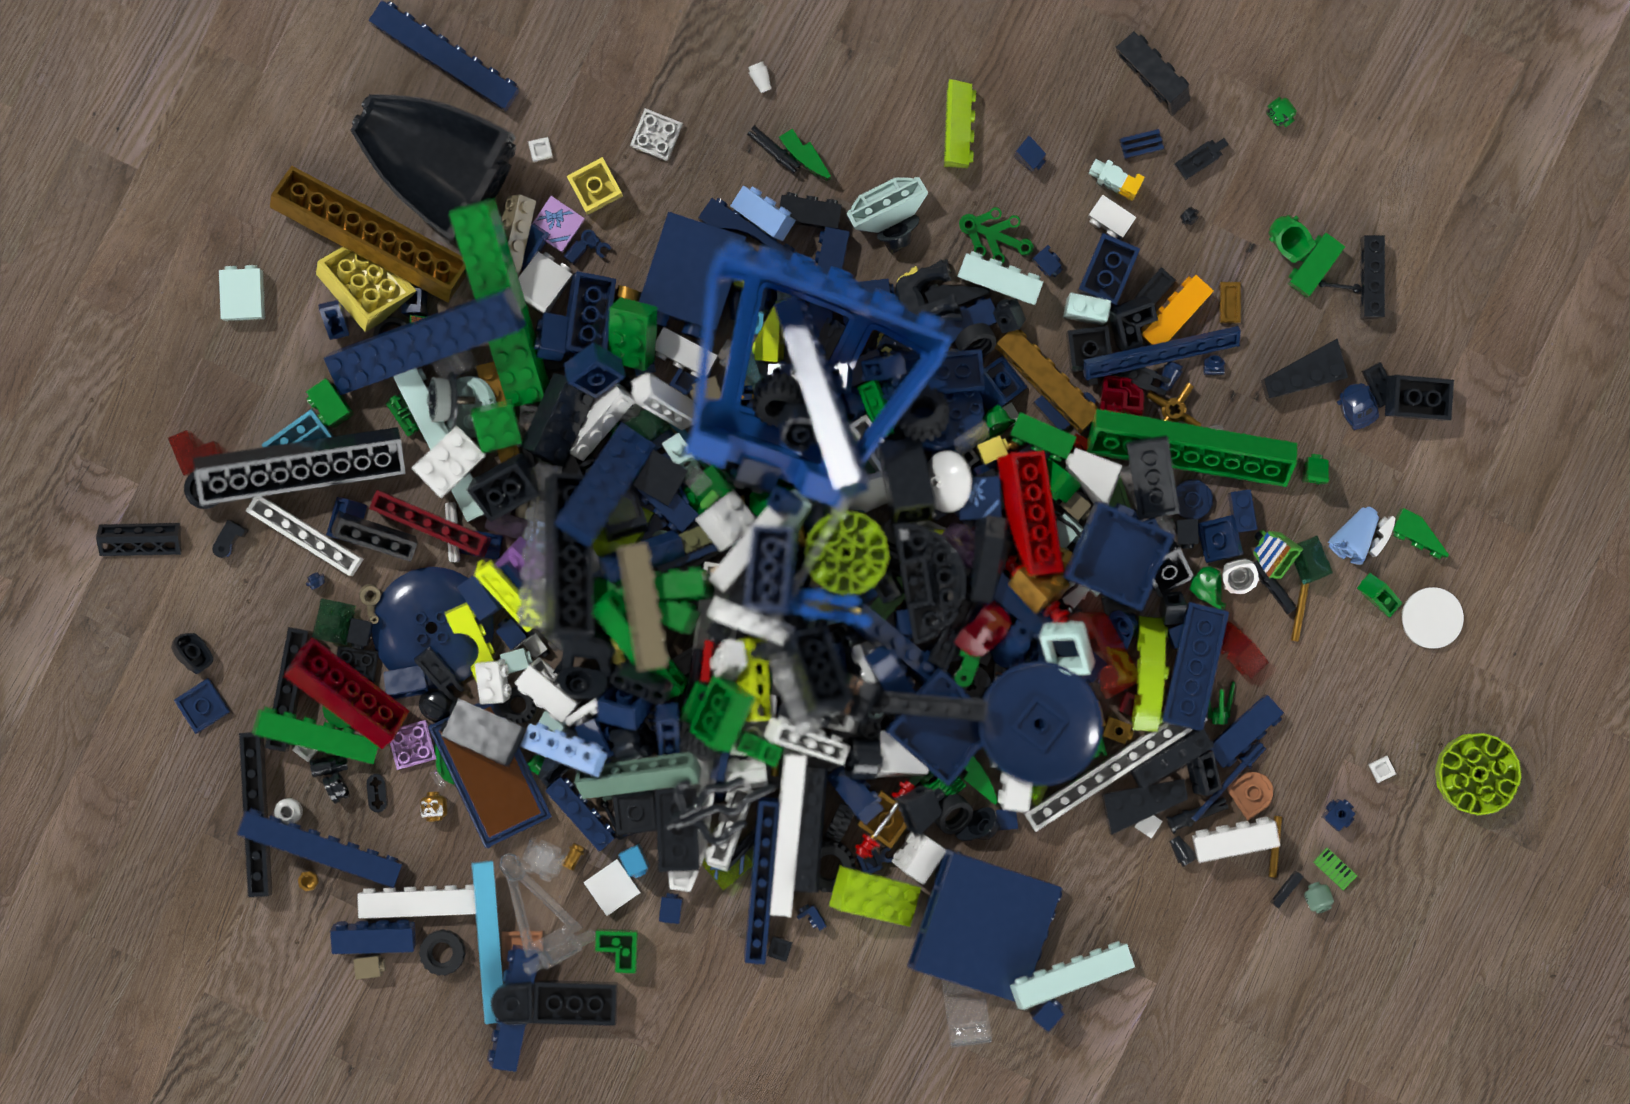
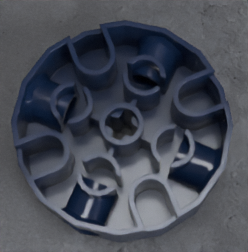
M978 391L943 393L944 399L947 398L949 406L948 425H946L944 432L941 431V435L938 438L934 436V440L929 441L927 438L925 442H921L924 451L930 452L932 455L941 451H953L958 454L968 449L975 442L982 429L984 418L982 397ZM920 407L911 414L918 419H928L933 416L934 412L929 408Z

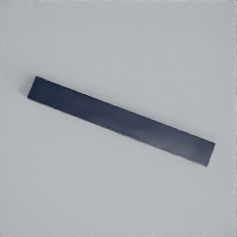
M1239 326L1086 359L1084 360V377L1086 380L1237 347L1240 346L1241 330Z

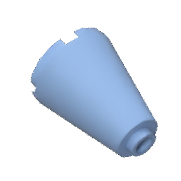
M1371 507L1361 508L1328 541L1330 543L1329 548L1342 559H1345V557L1352 559L1350 563L1363 564L1379 520L1377 511Z

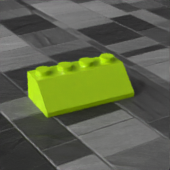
M949 79L947 85L944 167L968 168L969 162L973 163L974 151L970 150V142H974V130H971V122H975V110H971L972 102L976 101V90H972V84Z

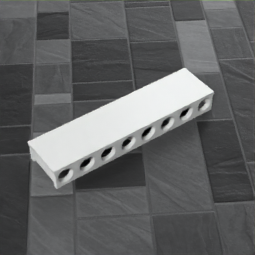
M787 747L783 750L779 792L780 809L770 915L791 917L806 753Z

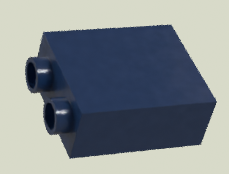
M668 211L639 300L641 303L658 307L657 326L666 328L670 318L684 323L681 333L702 340L709 272L719 247L727 246L729 240L745 245V236ZM719 278L717 280L713 333L717 332L734 279Z

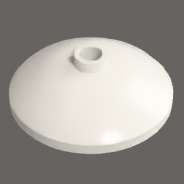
M953 451L938 452L927 463L936 502L935 509L941 512H955L962 508L969 498L971 491L970 470L965 460L959 454Z

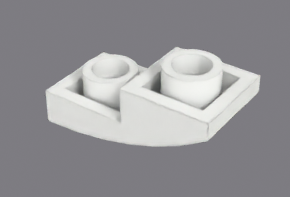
M1393 516L1383 517L1378 522L1377 526L1379 528L1375 532L1381 537H1376L1370 544L1371 548L1368 550V553L1372 557H1376L1389 540L1395 524Z

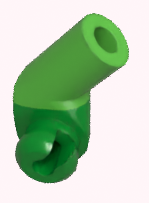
M711 490L701 501V514L713 506V503L720 497L714 490Z

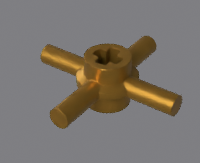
M1187 382L1177 398L1165 400L1152 390L1147 394V398L1162 407L1163 420L1171 422L1182 420L1189 425L1201 426L1202 423L1186 413L1184 402L1194 388L1190 383ZM1176 405L1179 413L1171 415L1169 407Z

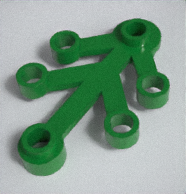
M993 207L989 212L979 216L965 214L959 221L961 231L970 235L975 247L974 252L977 253L976 249L982 247L984 252L981 255L984 256L986 253V247L980 242L977 233L979 232L985 235L992 251L993 259H995L996 255L1002 256V264L1005 260V255L1000 251L996 240L1017 248L1018 252L1024 256L1031 254L1034 249L1033 242L1028 238L1018 240L999 232L1009 227H1018L1021 222L1018 215H1011L1009 219L990 227L981 224L990 219L998 220L1002 215L999 207ZM998 210L999 216L994 217L992 211ZM1012 218L1018 219L1016 225L1011 223ZM971 221L973 223V226L971 228L966 227L965 222ZM1027 244L1029 250L1023 251L1021 246Z

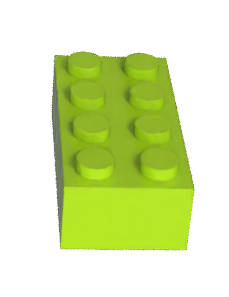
M840 866L829 906L841 911L911 927L921 887L912 883Z

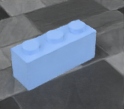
M742 186L731 207L774 238L783 241L796 221L790 216L791 212L782 206L780 209L776 207L777 202L768 196L766 198L762 197V191L756 187L748 188Z

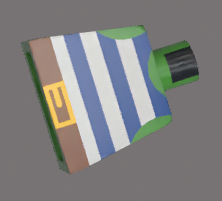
M1260 530L1254 537L1259 542L1254 550V555L1269 578L1282 579L1303 550L1281 532L1269 531L1266 533L1264 530Z

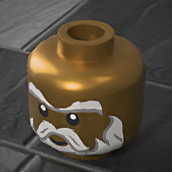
M427 792V796L420 800L421 816L426 818L427 822L442 821L443 817L447 815L446 797L439 796V792Z

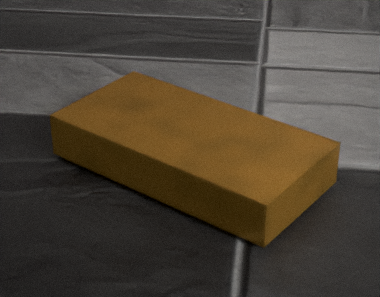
M1220 282V323H1241V282Z

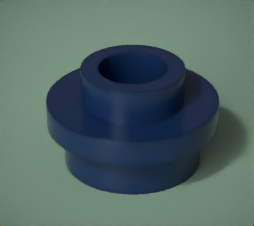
M315 572L307 577L308 581L305 584L311 590L318 588L325 583V575Z

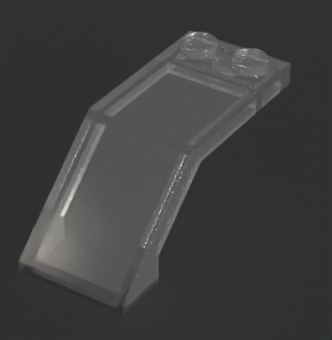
M942 979L951 1047L992 1042L985 992Z

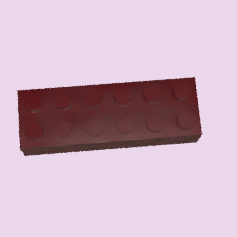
M311 638L299 650L284 677L381 749L395 738L410 712L314 638Z

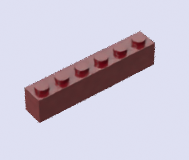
M376 490L369 509L477 556L485 557L492 540L488 536L383 491Z

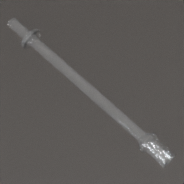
M841 495L836 506L831 508L832 516L793 581L792 600L839 519L847 516L846 511L855 499L854 496L846 499ZM768 614L772 619L762 634L764 637L770 639L778 623H785L781 619L784 614Z

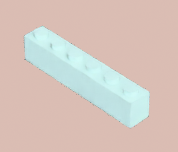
M1119 941L1113 942L1108 945V949L1101 950V948L1090 951V955L1084 958L1082 955L1071 958L1072 962L1064 964V962L1057 963L1052 966V970L1046 971L1042 969L1036 971L1034 976L1028 979L1027 976L1015 979L1016 983L1010 985L1018 1009H1026L1134 968L1135 965L1128 945L1120 944Z

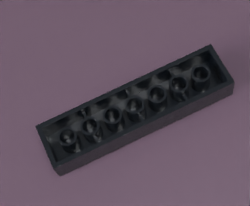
M552 472L545 479V638L585 642L593 636L592 543L587 547L554 525V522L584 479V475Z

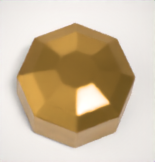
M307 871L300 875L298 883L301 889L310 891L316 888L319 880L317 874Z

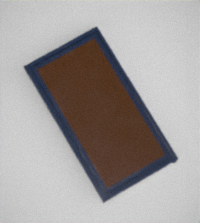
M479 702L474 705L506 720L501 714L499 703L480 704ZM451 716L428 726L485 849L552 817L519 747L508 768L441 736L443 732L440 731L444 720L449 721Z

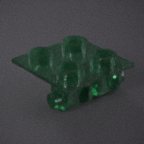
M321 598L312 638L347 645L351 618L354 617L356 605Z

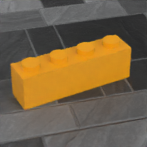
M1197 275L1193 278L1188 276L1181 284L1184 288L1179 293L1175 291L1167 299L1170 303L1166 308L1161 306L1156 311L1158 321L1144 325L1140 329L1143 332L1141 334L1142 339L1148 345L1169 341L1214 290Z

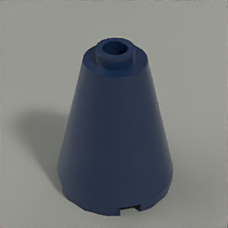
M1024 623L1011 626L1000 642L989 650L993 661L1000 667L1007 669L1023 664L1028 657L1030 649L1031 628Z

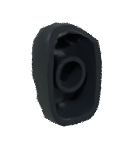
M183 633L172 641L171 649L180 663L197 675L205 671L213 663L212 653L196 633Z

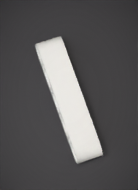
M768 506L753 525L781 527L789 515L777 514ZM752 526L708 579L723 593H726L749 565Z

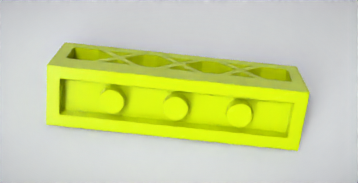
M482 559L478 562L474 575L526 632L542 623L543 616L492 561L486 563Z
M735 639L736 641H743L747 662L737 677V684L755 696L744 722L770 721L768 661L752 659L750 655L751 650L755 648V643L761 644L762 642H767V639ZM758 663L762 670L760 675L756 672V665ZM759 684L762 686L761 695H759L757 692V686ZM759 705L763 707L764 716H758Z

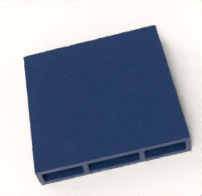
M946 849L907 967L914 971L1015 1002L1010 985L1016 983L1015 979L1027 976L1028 979L1034 976L1037 961L1042 956L1043 943L1048 938L1050 922L1054 920L1055 908L1062 896V887Z

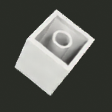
M538 252L519 276L525 302L542 314L544 312L550 313L573 276L570 273L571 268L563 263L559 266L553 262L555 258L547 252H544V254Z
M1075 448L1074 453H1070L1067 458L1065 469L1081 484L1079 489L1094 504L1097 501L1109 505L1120 478L1122 466Z
M880 731L877 737L872 738L880 740L879 751L880 755L883 756V767L878 769L877 778L921 777L928 774L929 769L887 732Z

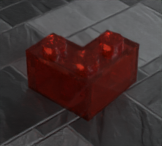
M188 430L168 437L182 474L187 477L194 471L193 458L222 454L218 442L215 441L197 447L192 432Z
M1228 621L1220 654L1224 655L1226 653L1228 655L1226 658L1235 666L1234 668L1242 676L1246 674L1252 679L1269 661L1251 639Z

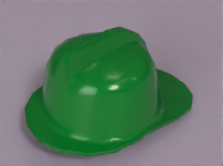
M1000 405L991 408L983 418V432L977 438V443L982 444L1002 435L1009 426L1016 422V419H1011Z

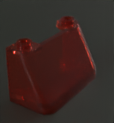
M1083 612L1067 618V623L1084 622L1088 640L1096 637L1110 664L1102 669L1099 674V680L1103 687L1101 691L1105 699L1137 683L1138 670L1107 614L1104 612Z

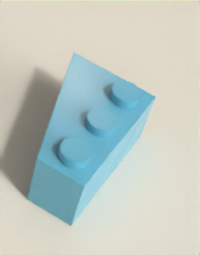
M312 408L265 441L262 447L334 436L327 426L321 422L318 414Z

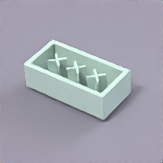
M971 251V254L966 253L958 274L959 278L1035 305L1043 281H1040V276L1030 272L1026 276L1020 273L1021 269L1010 265L1007 269L1001 266L1002 262L990 258L988 262L983 260V255L973 251Z

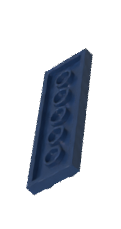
M1192 602L1188 603L1162 722L1197 731L1204 728L1228 620V611Z

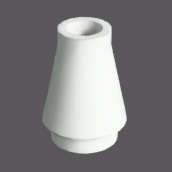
M763 61L748 67L750 71L748 74L760 90V93L772 89L767 65L765 66Z

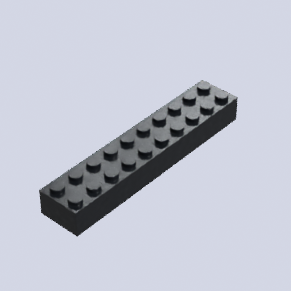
M398 427L193 458L200 505L405 474Z

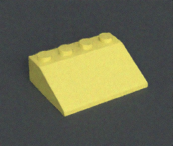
M341 247L320 259L317 263L316 275L365 332L382 323L416 293L415 288L405 279L345 247Z

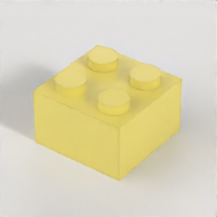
M603 157L567 176L587 215L623 197Z

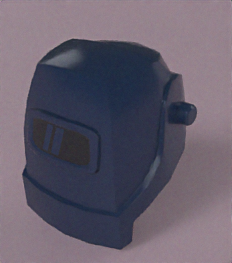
M1362 383L1349 385L1340 394V400L1337 401V404L1340 405L1344 418L1353 430L1367 427L1379 418L1377 403L1370 391L1369 385L1366 386Z

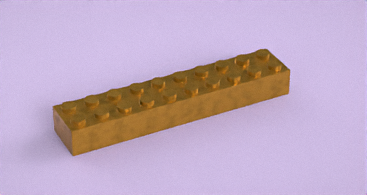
M294 166L289 168L271 194V209L448 303L467 275L461 255Z

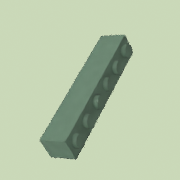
M691 752L608 763L603 765L599 777L577 769L575 785L582 799L675 787L685 779H689L691 784H698L701 766L696 755H693Z

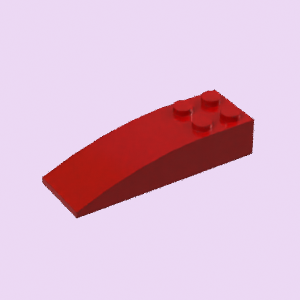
M1018 452L998 457L997 461L1008 520L1028 575L1064 572L1045 452Z

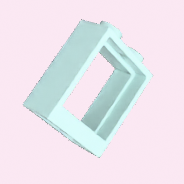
M1084 622L1044 624L1039 637L1046 661L1064 666L1077 675L1090 674L1095 660ZM1075 639L1080 656L1057 657L1052 640ZM1059 669L1060 671H1062V672H1064V673H1066V674H1068V675H1071V674H1069V673H1067V672H1065V671Z

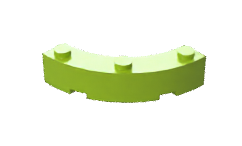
M1139 616V630L1136 635L1137 651H1140L1136 682L1139 684V695H1135L1132 725L1133 730L1158 732L1159 724L1163 723L1161 707L1164 679L1168 677V667L1165 666V639L1168 636V627L1164 626L1162 618Z

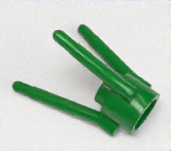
M1234 681L1231 683L1227 707H1224L1223 689H1220L1219 707H1214V711H1212L1209 701L1208 718H1212V724H1228V718H1231L1230 711L1235 689Z

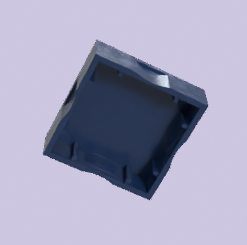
M1095 501L1063 577L1142 611L1153 586L1155 574L1164 561L1174 534L1149 523L1139 521L1104 503Z
M939 668L916 693L918 695L973 699ZM898 714L884 730L947 786L967 766L973 754L983 747L979 733V722Z

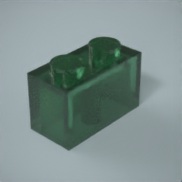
M1318 535L1296 543L1303 549L1294 561L1303 585L1333 573Z

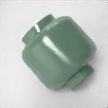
M1320 882L1310 884L1308 886L1309 890L1304 893L1309 909L1316 911V914L1330 910L1332 908L1331 905L1334 903V898L1329 886L1326 884L1320 885Z

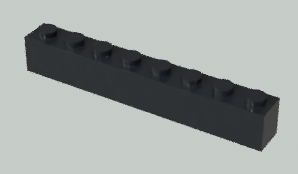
M252 732L239 733L243 814L244 811L249 812L250 809L262 812V817L268 818L264 737L255 735ZM245 838L248 897L272 895L270 846Z

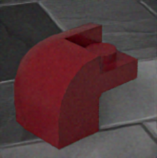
M1109 375L1104 376L1099 409L1142 416L1144 406L1143 389L1132 383V379Z
M993 601L982 609L973 623L962 630L954 643L969 655L982 656L1000 642L1010 628L1011 620L1005 610Z

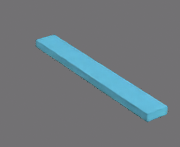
M490 860L472 863L485 1024L497 1023L491 1010V998L494 992L503 985L493 861Z

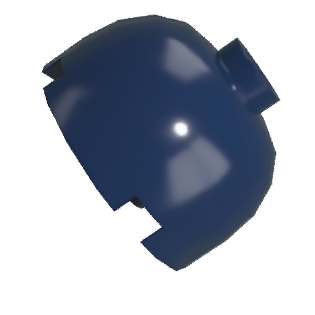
M852 386L851 393H841L840 397L845 407L842 411L844 415H847L850 424L865 414L868 416L857 387Z

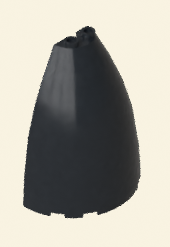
M369 94L362 102V114L354 117L352 121L353 126L350 130L364 155L379 177L403 203L450 240L457 239L449 212L460 206L497 197L512 166L509 164V160L515 155L516 145L513 144V141L516 138L514 134L482 117L449 104L419 97Z

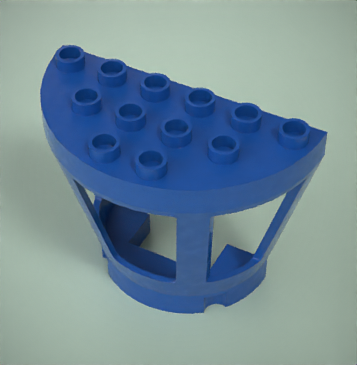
M729 240L727 246L719 247L709 272L694 422L684 454L721 467L724 466L726 460L741 464L743 457L779 467L781 469L779 478L794 483L801 495L838 507L843 495L835 486L821 442L819 441L815 446L814 444L809 446V449L805 451L789 450L781 441L778 427H775V425L768 426L766 422L762 423L760 418L755 416L753 408L740 404L764 288L768 287L792 296L797 295L800 299L848 317V321L845 324L846 327L828 361L829 364H834L835 361H844L854 369L872 330H877L899 341L922 356L921 360L857 442L855 448L857 452H860L863 462L868 459L942 362L951 340L941 330L944 320L924 311H921L920 315L917 316L906 310L905 305L897 302V296L884 290L875 289L873 294L860 288L861 283L853 279L854 275L843 269L831 266L827 275L822 273L823 269L815 265L816 261L800 253L793 252L790 261L784 259V254L774 249L761 246L758 252L744 244ZM719 278L744 281L721 396L719 399L705 398L717 280Z

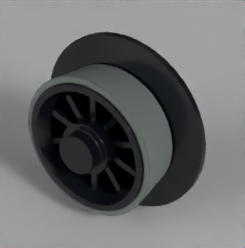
M450 371L447 379L435 377L431 379L429 393L427 394V406L432 422L447 421L448 428L453 429L456 423L458 404L475 405V396H458L456 376L453 371Z

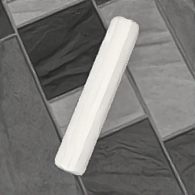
M446 503V519L458 524L456 503ZM448 543L449 562H459L460 552L459 547Z

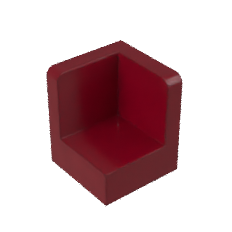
M1125 692L1117 711L1132 717L1135 695Z

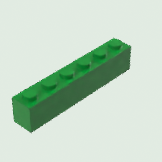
M612 589L595 598L593 602V616L613 638L617 646L626 654L630 662L636 666L626 603L615 589ZM669 656L666 667L647 670L671 681L673 689L665 701L682 693L687 685L686 677Z
M265 707L264 710L258 709L252 733L255 735L374 764L378 746L365 736L355 734V729L344 727L343 730L335 729L336 725L324 722L323 725L316 724V720L312 718L296 719L297 715L285 712L284 715L277 714V710Z

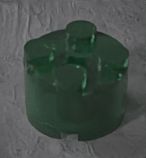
M647 409L639 412V415L635 418L632 417L625 423V425L649 441H653L672 428L669 422Z

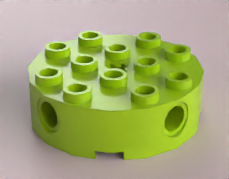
M852 512L833 513L819 521L810 532L805 549L807 567L815 581L828 592L841 596L860 595L875 587L885 574L889 560L887 541L878 525L865 515ZM844 550H846L847 552H849V551L851 550V552H850L851 557H850V558H848V557H844V558H843V556H844L843 551H844Z
M1484 733L1463 734L1445 746L1438 756L1435 776L1437 787L1445 801L1457 810L1475 815L1495 813L1510 803L1520 784L1521 771L1519 760L1508 744L1495 736ZM1476 769L1481 771L1479 778L1474 776Z

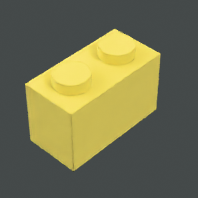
M1000 436L975 447L982 465L1007 455V451L1010 450L1005 438L1001 440Z

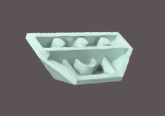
M907 177L894 178L858 196L851 210L847 212V216L855 230L879 233L915 215L927 196L928 191L919 177H914V179Z

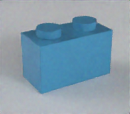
M640 843L619 854L629 877L634 875L637 878L646 874V869L650 865Z

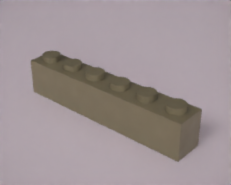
M647 543L617 548L637 671L666 667L668 653L664 650L663 641L665 640V634L660 626L661 612L657 608L658 593L653 584L655 575L653 568L650 566V548L647 547Z

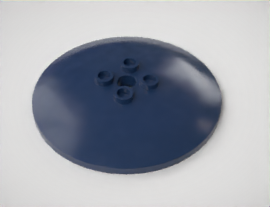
M425 567L405 573L386 588L375 607V613L379 620L376 624H373L372 637L375 649L378 651V656L389 671L418 666L414 658L431 646L460 682L473 674L471 666L478 657V645L473 638L466 634L453 633L445 616L446 611L466 603L457 586L466 581L468 577L447 568ZM493 615L481 621L475 617L477 624L482 623L487 635L483 637L486 643L490 642L492 645L494 636ZM429 622L437 624L438 628L434 634L428 633L426 629ZM425 674L426 682L429 685V689H438L437 686Z
M1029 662L1015 666L997 678L983 698V700L988 701L986 722H979V733L983 747L992 762L1002 772L1017 781L1031 785H1052L1066 781L1083 770L1098 749L1103 725L1098 700L1089 685L1079 675L1064 666L1049 662ZM1059 669H1061V670H1063V671H1065V672H1067V673H1069V674H1071V675H1068V674H1066V673L1060 671ZM1040 719L1044 722L1045 727L1043 730L1035 729V720Z

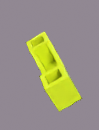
M466 602L446 611L445 616L453 633L466 634L473 638L478 645V657L471 666V671L477 682L475 664L477 662L495 661L492 656L495 651L490 642L486 643L483 637L487 635L482 623L477 624L476 615Z

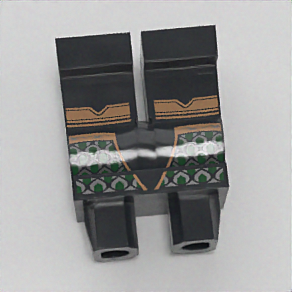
M843 671L853 700L846 711L839 713L864 725L872 709L870 705H874L881 688L877 684L867 682Z

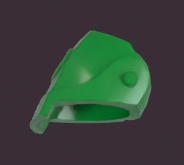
M1281 216L1272 223L1268 231L1269 240L1274 243L1276 248L1286 258L1296 263L1314 248L1316 242L1308 229L1298 221V216Z
M1210 566L1203 567L1194 576L1189 590L1201 601L1224 610L1226 603L1222 601L1221 571Z

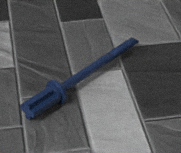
M1256 741L1243 757H1239L1242 763L1224 781L1222 790L1215 792L1192 817L1195 822L1199 820L1245 767L1252 768V764L1266 750L1261 742Z

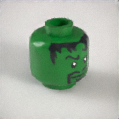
M1279 96L1267 105L1269 109L1266 111V114L1275 126L1280 127L1284 125L1286 128L1295 121L1293 117L1296 115L1297 110L1288 98H1281Z

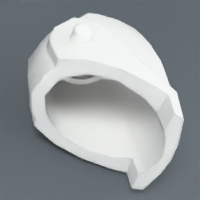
M1237 559L1224 565L1222 575L1225 584L1223 586L1224 590H1228L1230 593L1245 594L1256 587L1259 577L1256 566L1252 561Z

